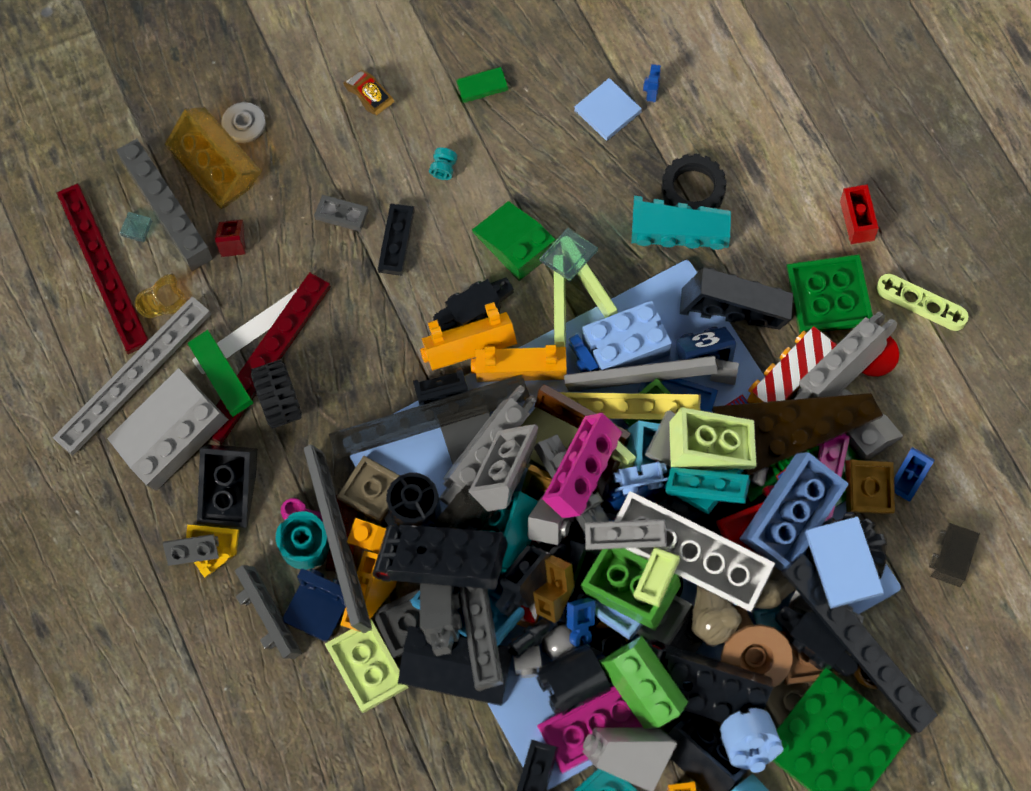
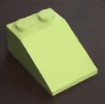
M683 407L670 420L671 467L704 471L738 468L754 469L756 467L754 420Z

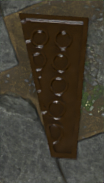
M872 393L713 406L711 409L716 414L754 420L756 467L743 470L744 474L749 476L794 457L795 454L806 452L876 421L883 416Z

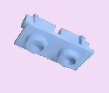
M658 461L641 465L642 475L638 476L637 466L618 469V472L613 473L615 483H620V487L616 488L615 492L623 491V495H627L629 491L633 493L639 492L638 487L648 485L649 490L664 487L663 482L668 481V478L663 477V474L667 473L665 463L660 464Z

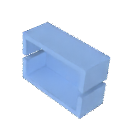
M653 301L582 327V339L599 366V370L644 365L670 355L672 346L664 325H660L661 319Z

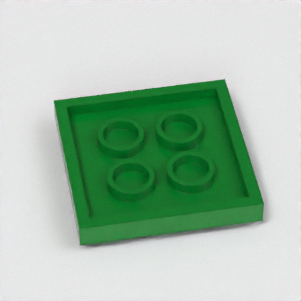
M860 254L787 264L786 271L790 291L793 293V306L799 335L803 331L808 332L813 326L820 332L855 328L865 317L870 319L873 316Z

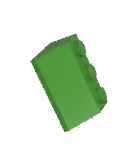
M642 636L599 661L603 671L644 729L660 727L682 714L688 703L687 699Z

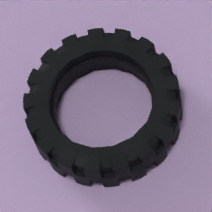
M685 154L680 159H674L671 166L668 165L662 178L661 192L663 193L664 202L668 203L669 206L684 203L694 210H697L700 206L716 209L721 206L725 197L727 181L723 169L720 170V165L716 161H711L710 157L706 155L702 157L700 154H694L693 156ZM685 172H701L713 182V193L702 201L692 202L685 200L674 189L676 178Z

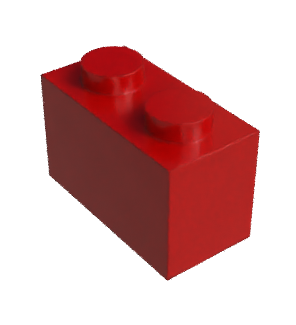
M868 184L844 188L840 204L850 244L875 241L879 227Z

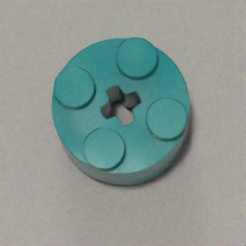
M305 511L295 512L281 522L277 528L276 544L288 565L296 569L303 568L308 570L324 564L329 555L330 546L324 523L316 515ZM303 538L308 539L303 544H300V542L303 541Z

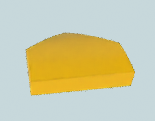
M187 525L186 538L214 534V537L217 536L219 540V546L217 547L218 559L193 562L204 578L236 556L239 529Z

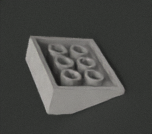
M178 368L107 439L145 485L157 491L229 419Z

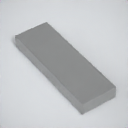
M666 520L585 523L586 550L667 547Z

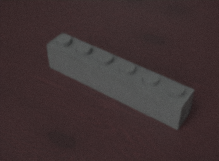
M135 139L117 149L116 151L122 164L190 270L194 271L213 260L207 245L139 140Z

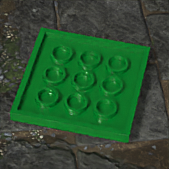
M824 668L776 731L783 751L772 762L808 791H870L911 735L833 672Z

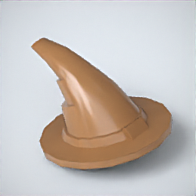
M739 605L734 606V609L741 616V623L737 631L725 642L721 654V662L772 677L773 688L778 686L788 675L793 662L791 646L786 637L777 629L762 624L754 625L746 609Z

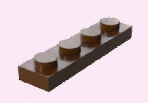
M543 384L539 389L534 406L578 429L585 416L596 414L546 384ZM617 426L622 431L618 441L627 448L631 433Z

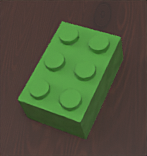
M623 548L602 549L581 586L586 596L656 630L681 584L678 575L674 573L660 607L634 598L633 594L648 560Z

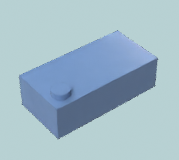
M809 452L795 454L739 540L760 556L774 562L777 569L783 570L799 554L805 552L809 546L805 534L806 530L822 526L849 483Z

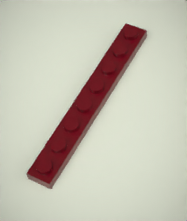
M309 272L240 370L237 377L252 400L257 395L251 377L252 369L282 359L331 288L330 283ZM220 399L216 407L229 420L210 439L222 445L246 409L232 417Z

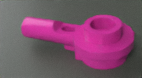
M297 498L288 499L281 506V515L284 520L292 513L305 511L313 513L323 522L321 512L306 509L305 504Z

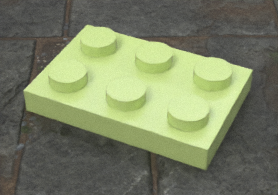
M371 619L372 630L362 633L351 629L325 643L362 714L409 688L406 685L398 684L400 670Z

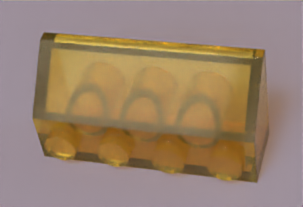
M205 107L184 109L164 144L220 209H224L250 190L262 172Z

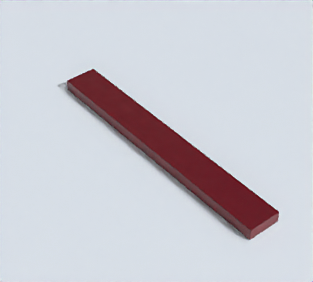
M79 183L56 192L127 354L138 351L148 341V337Z

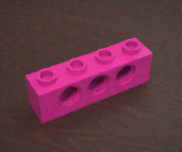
M603 413L584 417L542 498L562 518L580 516L585 511L586 503L592 492L596 489L597 482L602 472L606 469L612 452L618 445L622 431Z

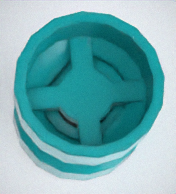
M436 148L433 155L434 162L430 165L429 173L437 179L450 180L454 172L452 167L456 164L458 155L448 148Z

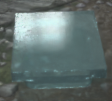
M567 228L540 257V262L571 281L598 251V247Z

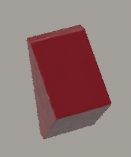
M243 219L219 222L215 241L221 257L246 254Z

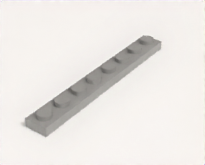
M191 297L57 432L53 439L73 456L211 315L210 311L194 297Z

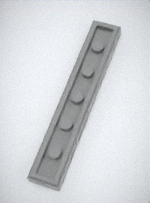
M714 356L566 374L564 375V384L569 392L653 382L656 378L662 381L718 374V364Z

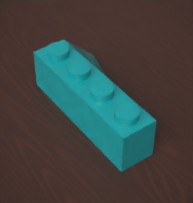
M634 196L631 243H636L639 246L656 244L663 247H674L677 245L686 246L691 249L698 247H710L714 250L729 248L731 211L703 206L694 210L684 203L669 206L664 205V200L654 199L653 203L642 201L643 197Z

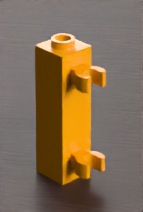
M492 302L485 305L488 318L443 332L437 320L428 322L431 336L421 338L424 348L420 349L423 362H429L433 371L474 358L475 350L485 349V347L503 349L517 344L513 325L507 312L499 314L495 303Z
M546 345V348L513 349L485 347V349L475 350V358L471 359V374L476 373L477 382L564 380V375L567 374L566 347H556V345Z

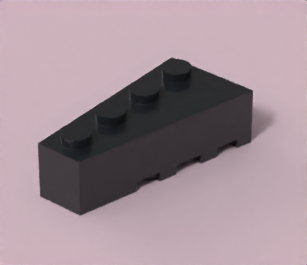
M703 267L682 288L680 314L689 315V311L701 313L702 318L711 319V315L726 317L725 321L735 323L748 320V325L780 330L792 318L793 293L786 292L781 288L763 285L758 281L742 279L734 274H725L716 271L714 268Z

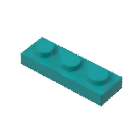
M671 467L666 485V493L672 496L745 503L750 478L749 475Z

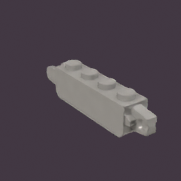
M880 311L870 319L865 317L799 381L800 389L797 391L795 399L838 396L884 351L887 345L886 339L897 328V322L890 319L881 327L880 325L883 323L885 315Z
M518 386L508 399L503 400L446 473L443 478L445 481L443 485L447 488L439 498L444 504L450 505L457 496L462 499L464 495L469 494L472 483L497 432L520 427L530 415L528 411L537 399L532 395L526 399L521 407L516 401L524 393L525 388L523 386Z

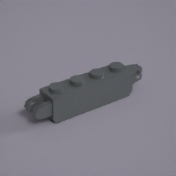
M420 583V627L426 636L427 642L432 645L435 656L450 654L453 642L458 641V630L462 629V620L458 613V609L462 608L458 592L459 586Z

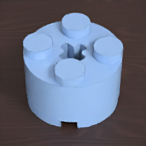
M752 708L749 709L750 713L741 715L739 711L729 716L723 722L720 731L731 764L737 768L750 769L751 772L757 773L763 771L766 764L781 754L783 747L769 713L762 709Z

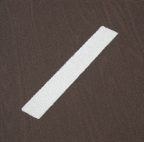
M297 289L220 340L217 344L226 359L268 331ZM195 357L192 360L193 363L196 365V367L202 374H205L203 368L201 367V365Z

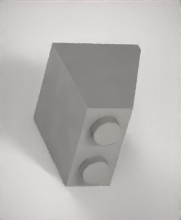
M643 727L594 728L592 734H588L584 741L583 753L595 767L647 791H654L677 743L658 727L646 729Z

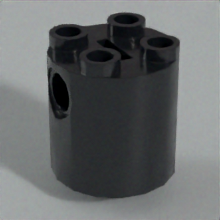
M406 473L400 475L391 483L387 490L386 502L393 525L437 527L440 524L442 509L435 484L429 477L420 473Z
M586 643L538 668L539 672L536 673L537 682L543 692L546 690L549 692L550 701L548 702L555 715L560 713L565 715L573 709L611 691V681L599 663L600 660L606 657L604 653Z

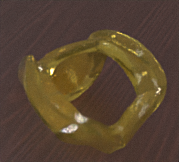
M167 274L158 279L152 287L138 293L135 299V307L141 315L147 318H154L166 314H175L187 302L183 292L176 287L177 279L175 275ZM170 283V288L179 299L170 306H163L158 300L157 293L161 287Z

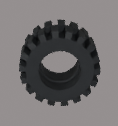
M280 359L253 368L251 377L268 425L273 429L301 419L302 411L285 363Z

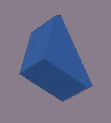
M912 447L894 477V493L911 502L935 460Z

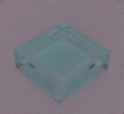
M128 212L120 234L122 237L144 242L152 220L149 217Z

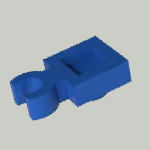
M651 64L650 75L645 77L643 91L647 92L646 101L656 102L660 84L661 65Z
M576 334L569 338V346L577 356L576 365L580 373L598 371L599 366L588 348L584 346L579 335Z
M586 597L568 602L567 628L572 630L569 637L570 643L579 647L580 638L587 644L591 643L592 634L588 631V627L595 625V600Z

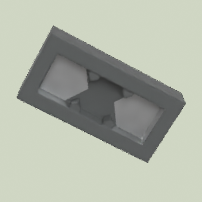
M322 195L314 216L315 220L361 232L368 214V207Z

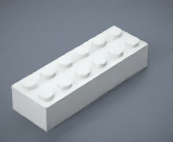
M629 491L615 521L665 519L667 547L656 548L680 557L675 574L750 612L753 611L775 566L774 562ZM654 547L625 549L649 560Z

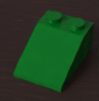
M509 201L472 229L476 237L518 281L522 280L556 252V239L539 222Z

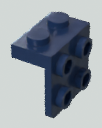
M301 568L297 576L300 586L283 616V621L289 626L327 642L331 639L346 608L339 580L333 579L331 582L323 578L324 575L311 568L307 571Z

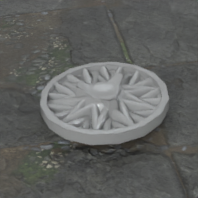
M247 102L237 103L229 107L223 114L221 121L224 134L228 139L237 143L254 141L263 133L266 124L262 110L258 106Z

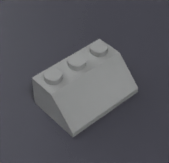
M536 424L497 432L469 490V493L487 511L506 509L510 504L511 497L521 481V476L530 461L534 446L536 445L538 426Z

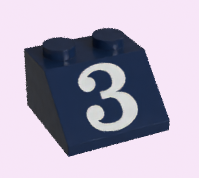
M710 327L703 333L695 335L693 333L685 334L680 339H677L676 344L679 360L714 356L719 360L733 362L736 341L726 327Z

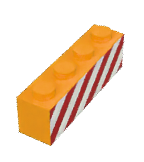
M814 326L808 332L803 331L796 338V345L792 349L787 347L780 355L779 359L781 361L777 365L772 363L764 372V379L761 382L757 379L748 389L750 395L747 401L749 403L790 400L800 389L799 381L836 344Z

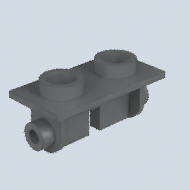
M214 534L163 542L168 566L219 558L217 551L219 540L217 536L214 537Z

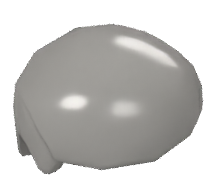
M558 623V628L542 639L543 652L553 661L578 648L570 643L569 637L572 630L567 628V623ZM580 638V646H582L583 641L582 638Z

